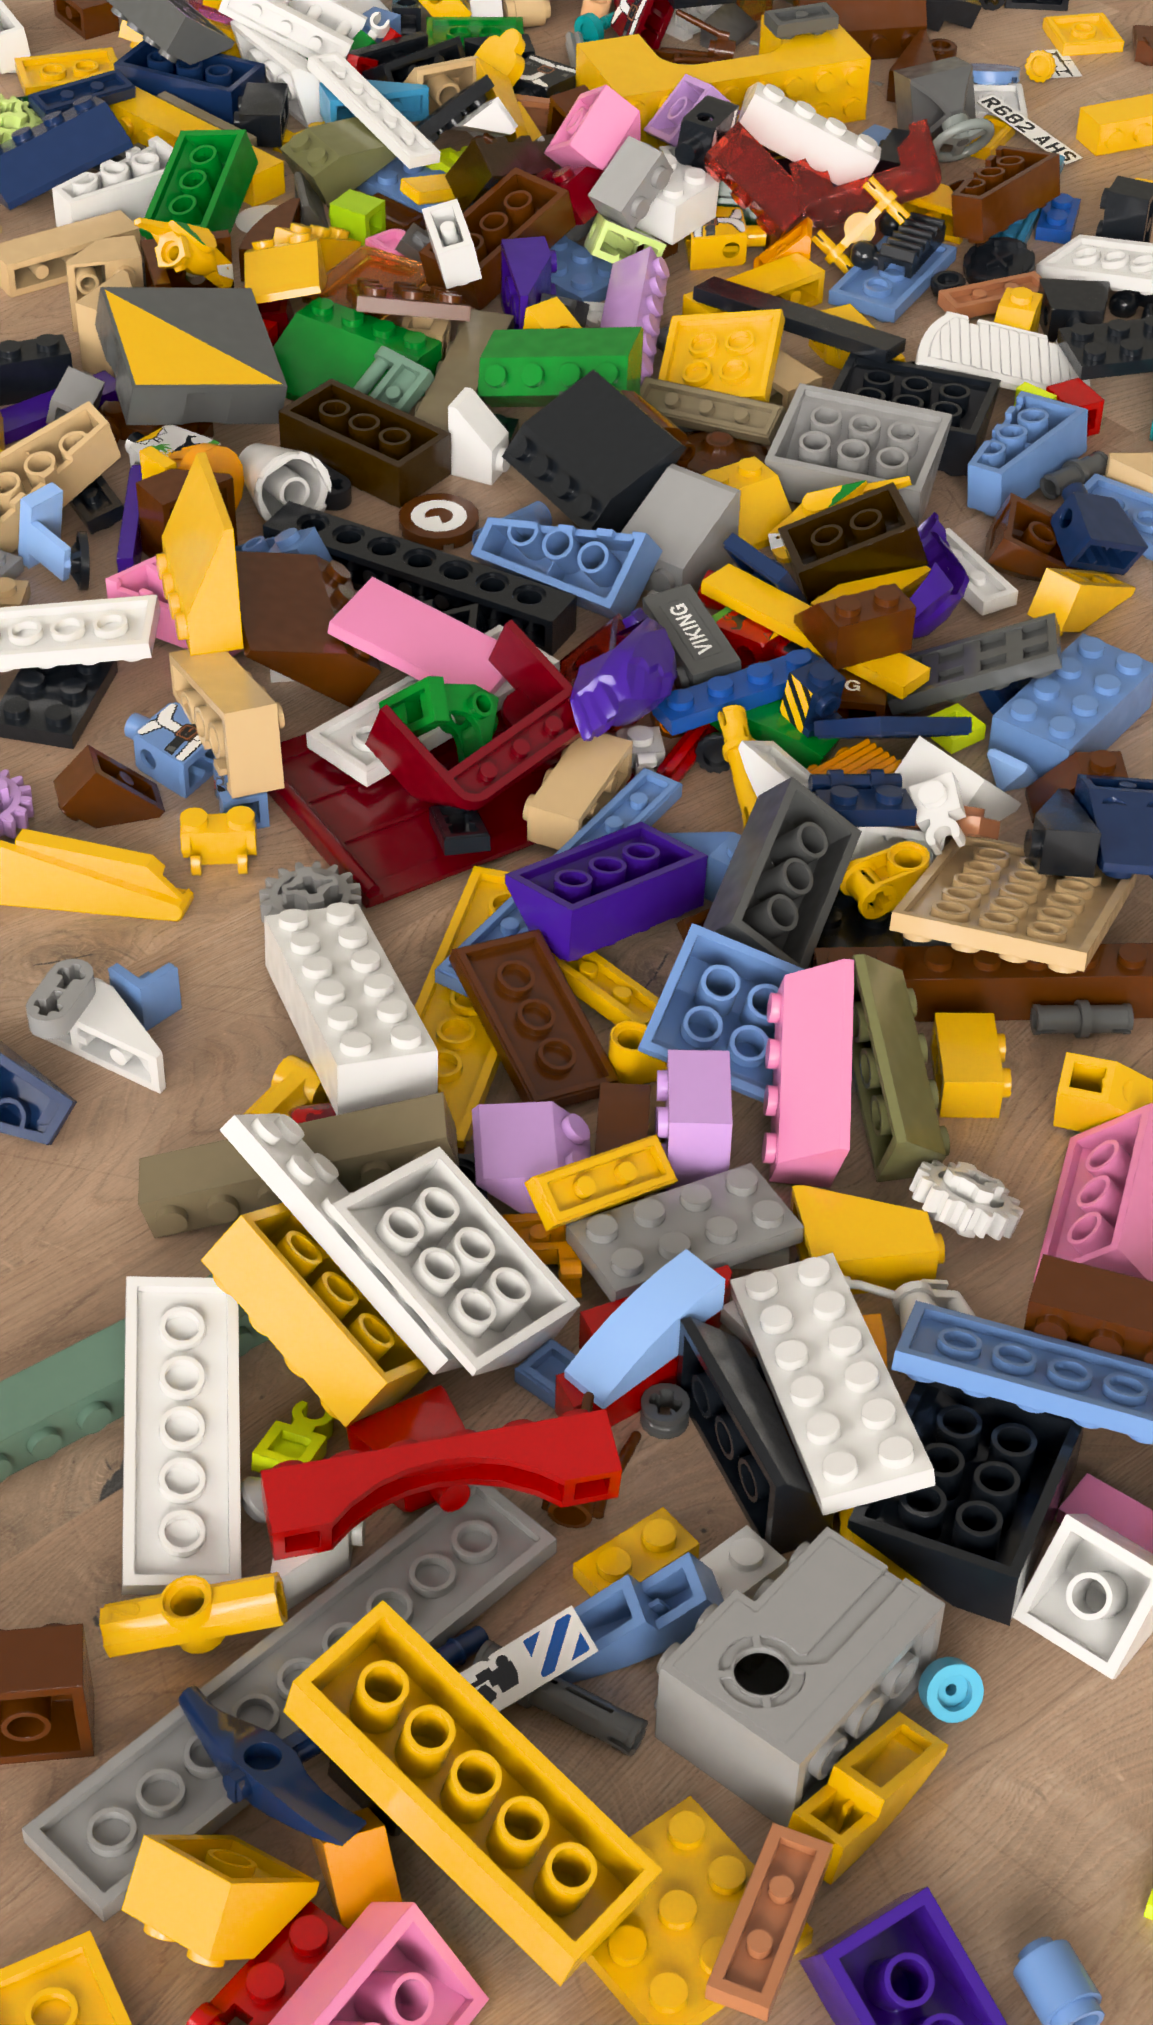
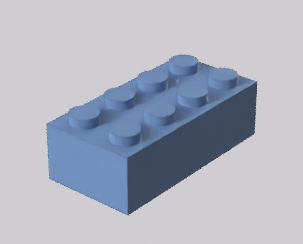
M1082 633L1061 653V669L1055 670L1052 674L1043 678H1033L993 715L988 751L990 748H995L1028 764L1038 775L1039 779L1075 752L1107 750L1151 707L1153 697V663L1142 659L1134 653H1128L1109 645L1097 637H1091Z

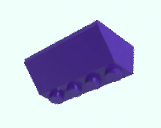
M638 822L505 874V884L528 930L540 929L551 952L559 959L570 962L703 906L708 855L643 822Z

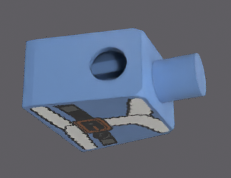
M168 703L151 718L139 713H133L126 721L124 733L126 737L134 740L137 768L179 796L187 798L214 775L213 759L215 756L212 749L204 750L196 725L190 723L180 703Z

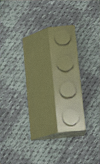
M856 954L852 958L854 960L852 1075L876 1182L914 1178L918 1167L921 1166L923 1161L931 1164L933 1160H938L943 1163L946 1156L950 1153V1139L947 1128L944 1125L939 1126L936 1113L939 1105L937 1084L934 1079H928L925 1067L928 1059L927 1041L923 1033H917L914 1020L917 1014L916 995L913 988H907L903 970L866 954Z

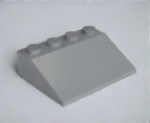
M800 383L766 455L765 465L778 475L787 500L802 503L804 496L814 491L867 480V483L910 476L912 485L898 489L918 528L930 499L953 414Z

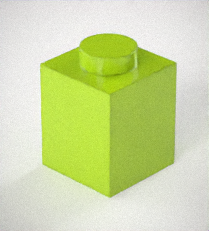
M349 189L330 203L328 215L331 226L350 231L349 238L361 241V246L365 247L366 238L386 231L385 200Z

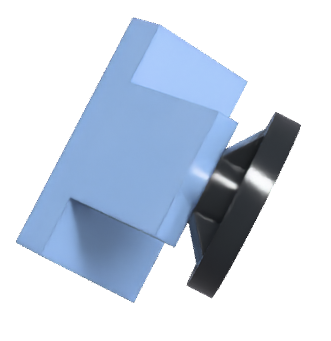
M51 482L20 499L18 556L23 558V565L28 569L41 563L61 581L64 582L69 579L71 574L78 585V590H88L90 557L87 532L77 531L76 542L72 547H69L61 540L63 490Z

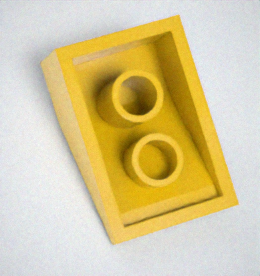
M310 232L288 236L289 243L274 245L273 239L252 242L253 249H248L244 253L245 288L252 289L257 304L322 292L328 280L319 237L311 239Z

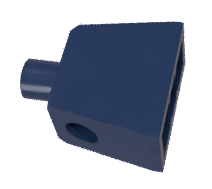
M1081 482L1068 485L1061 494L1064 500L1063 504L1051 518V525L1066 566L1125 575L1148 549L1146 542L1114 498L1089 494Z

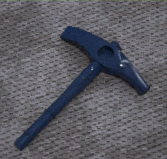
M476 1625L456 1638H449L446 1644L436 1649V1651L452 1667L463 1665L466 1659L478 1653L481 1646L489 1640V1637L481 1626ZM197 1686L186 1688L179 1696L178 1702L209 1757L222 1775L227 1798L234 1804L246 1799L255 1808L283 1824L313 1838L343 1846L367 1824L366 1820L341 1806L323 1792L307 1774L303 1763L320 1754L323 1750L301 1729L281 1739L271 1731L238 1719L216 1708Z

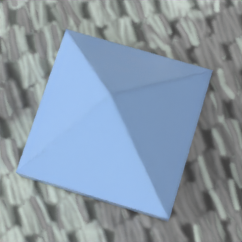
M990 748L987 756L996 787L1002 791L1025 788L1038 780V775L1028 764L995 748Z

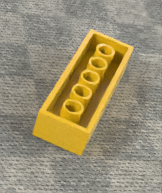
M384 1600L376 1605L292 1682L284 1713L560 1987L647 1896L663 1869Z

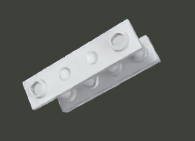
M222 0L218 12L307 58L337 51L346 59L354 42L352 39L363 29L368 18L335 0Z

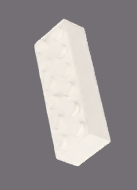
M338 902L330 904L327 908L304 911L301 909H287L280 914L264 916L265 966L336 1115L438 1093V1050L359 904Z

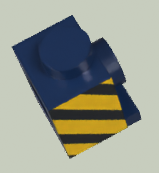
M824 658L789 672L779 713L807 738L813 737L814 721L843 718L837 713V710L841 704V695L846 678Z

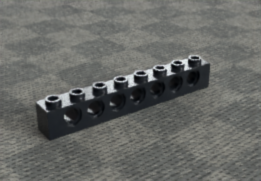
M288 501L263 524V536L265 539L275 537L289 528H296L299 531L315 527L332 559L344 565L350 572L354 590L359 591L374 577L421 602L433 599L437 610L441 612L479 603L489 630L498 625L504 627L507 622L513 620L539 649L551 656L576 631V595Z

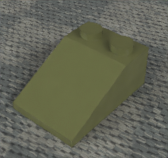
M357 117L307 127L279 148L292 173L295 174V172L300 171L321 201L329 208L332 201L349 189L355 190L397 157Z

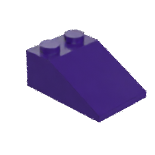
M545 236L501 240V307L504 314L514 315V329H523L526 308L540 303L542 293L557 296L555 284L551 283V273L557 272V256L555 250L549 249Z
M928 1886L901 1895L799 1960L828 2014L836 2025H1008Z

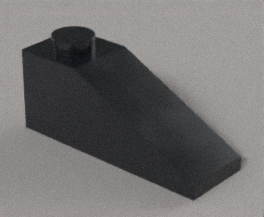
M1059 788L1035 814L1033 830L1028 829L1025 835L1024 853L1038 874L1094 878L1101 832L1068 789Z

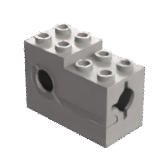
M827 1526L811 1544L807 1541L801 1543L792 1554L787 1569L775 1581L771 1578L767 1579L758 1588L753 1599L734 1589L719 1606L714 1603L705 1609L696 1623L694 1632L682 1644L675 1642L667 1648L656 1668L659 1680L658 1695L654 1702V1708L657 1710L655 1737L774 1823L788 1827L793 1811L827 1784L834 1764L897 1712L901 1711L918 1692L919 1680L923 1671L930 1663L936 1660L946 1603L906 1577L904 1580L899 1579L888 1571L886 1564Z

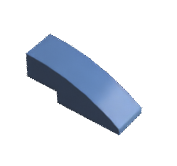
M687 1552L642 1582L627 1574L576 1606L574 1610L599 1651L560 1674L559 1677L570 1683L591 1679L661 1654L675 1642L682 1644L694 1632L696 1623L705 1609L714 1603L719 1606L724 1601L712 1569L690 1552Z

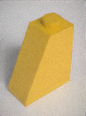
M806 1185L792 1186L790 1210L804 1226L803 1242L795 1245L800 1261L833 1253L844 1276H849L851 1280H861L891 1290H896L901 1285L910 1281L936 1279L938 1264H944L945 1245L942 1234L940 1232L934 1233L928 1212ZM850 1289L852 1295L868 1293L859 1289Z

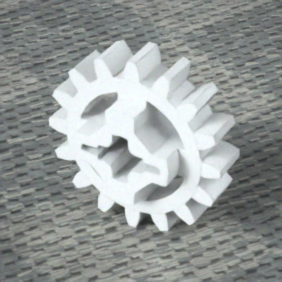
M933 1160L931 1164L923 1161L921 1166L918 1167L909 1187V1190L914 1192L912 1199L924 1203L922 1209L928 1212L933 1220L946 1224L954 1229L958 1235L968 1238H974L977 1235L979 1238L984 1239L985 1234H988L995 1240H1001L1002 1236L1011 1238L1024 1212V1209L1018 1207L1020 1204L1019 1199L1008 1196L1010 1191L1005 1188L999 1179L986 1175L977 1170L975 1165L959 1161L957 1165L949 1162L948 1166H945L938 1160Z

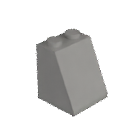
M673 463L667 467L621 532L632 534L633 531L647 533L663 550L644 588L645 590L651 591L654 589L657 592H662L690 583L695 592H697L709 569L717 571L728 563H734L724 548L723 542L732 533L738 536L741 490Z

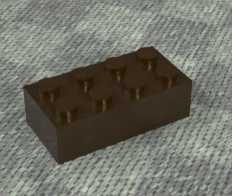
M329 379L278 411L280 447L307 452L315 456L326 465L346 476L352 486L398 508L403 507L405 503L418 497L451 475V433L334 379Z

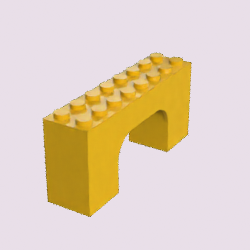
M761 15L759 55L703 64L684 65L663 60L655 54L639 34L576 43L575 88L586 85L589 90L607 84L640 111V141L648 143L659 150L660 146H667L669 144L647 134L644 129L685 74L713 85L731 103L739 105L740 111L748 87L760 82L765 86L766 84L777 86L784 92V96L795 102L804 101L814 107L817 114L827 119L833 117L843 123L866 119L871 56L840 24L838 29L826 30L823 34L814 35L806 33L795 35L792 39L776 38L766 27L764 15ZM735 131L733 141L741 140L742 134Z

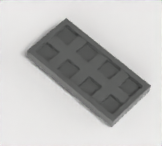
M1055 613L906 655L931 668L928 682L903 700L887 692V702L892 716L904 712L907 714L918 713L929 705L944 701L957 702L965 699L972 693L986 689L1000 690L1009 686L1012 682L1029 677L1043 678L1052 674L1055 670L1061 669L1060 627Z

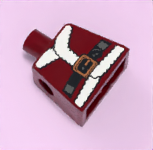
M614 0L616 9L611 19V27L618 36L639 34L651 49H659L675 10L669 1Z

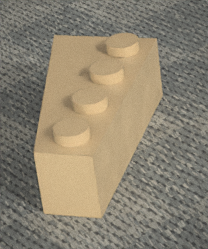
M189 649L170 652L169 660L173 695L177 702L181 704L190 723L196 725L204 750L212 749L214 756L217 758L213 760L214 767L219 776L228 775L227 790L232 799L285 788L279 729H283L285 726V718L280 703L275 702L267 693L265 687L260 686L253 679L252 674L239 664L235 656L232 657L227 651L190 656Z

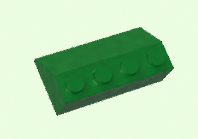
M246 129L180 131L144 218L163 222L175 220L208 228L211 232L228 230L231 233L258 165V160ZM142 228L139 229L141 236L146 239H154L149 231Z
M642 327L494 330L480 357L478 396L491 407H545L558 397L560 391L565 392L592 370L601 374L619 391H634L640 395L644 329Z

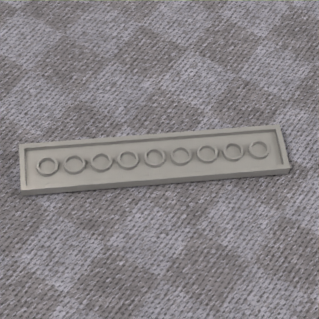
M468 1485L470 1497L462 1508L453 1512H446L438 1504H435L288 1619L283 1626L278 1627L205 1684L200 1690L212 1705L221 1711L271 1731L281 1739H284L300 1729L284 1713L292 1682L382 1600L436 1650L446 1644L449 1638L457 1635L556 1554L557 1538L493 1486ZM179 1705L22 1828L24 1843L105 1923L122 1909L144 1835H212L250 1803L244 1799L234 1804L227 1798L222 1775L209 1757Z

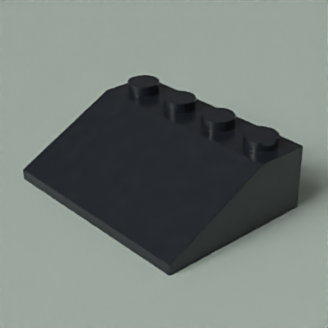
M850 353L832 390L953 414L938 471H944L950 476H968V463L985 440L1001 380L890 360L883 364Z
M592 370L524 422L502 457L581 529L597 530V528L613 529L615 532L621 533L667 467L672 463L676 464L687 447L601 374Z
M916 1381L905 1404V1408L934 1468L935 1486L854 1507L848 1520L847 1528L952 1606L1010 1626L1077 1466L1084 1427L1076 1424L1072 1419L1047 1412H1027L1014 1403L1000 1399L973 1397L964 1393L960 1388L938 1382L923 1383Z

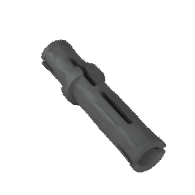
M490 1639L487 1640L479 1649L473 1665L480 1661L490 1660L488 1657L502 1648V1646ZM559 1676L516 1701L517 1704L526 1709L534 1706L542 1711L544 1710L576 1729L611 1745L629 1757L633 1756L637 1751L647 1730L645 1729L648 1725L647 1720L626 1712L611 1702Z

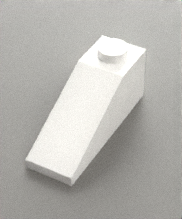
M94 978L96 993L72 1029L59 1038L44 1040L160 1094L166 1088L162 1051L115 988L99 978Z

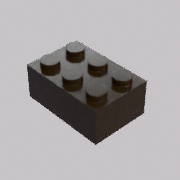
M894 482L778 528L791 568L809 603L838 584L929 565L917 526Z

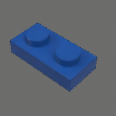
M1060 193L1058 197L1049 201L1041 210L1036 227L1035 240L1061 244L1071 241L1080 210L1081 199L1072 198L1068 194Z

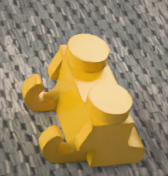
M236 806L227 813L207 814L205 810L193 807L184 810L180 814L181 852L183 858L191 859L192 876L202 875V865L238 864V874H248V856L257 855V826L255 812L251 808Z

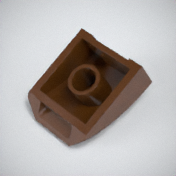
M1010 493L995 515L986 535L987 540L983 559L1000 573L1041 582L1046 568L1085 570L1066 566L1051 525L1053 513Z

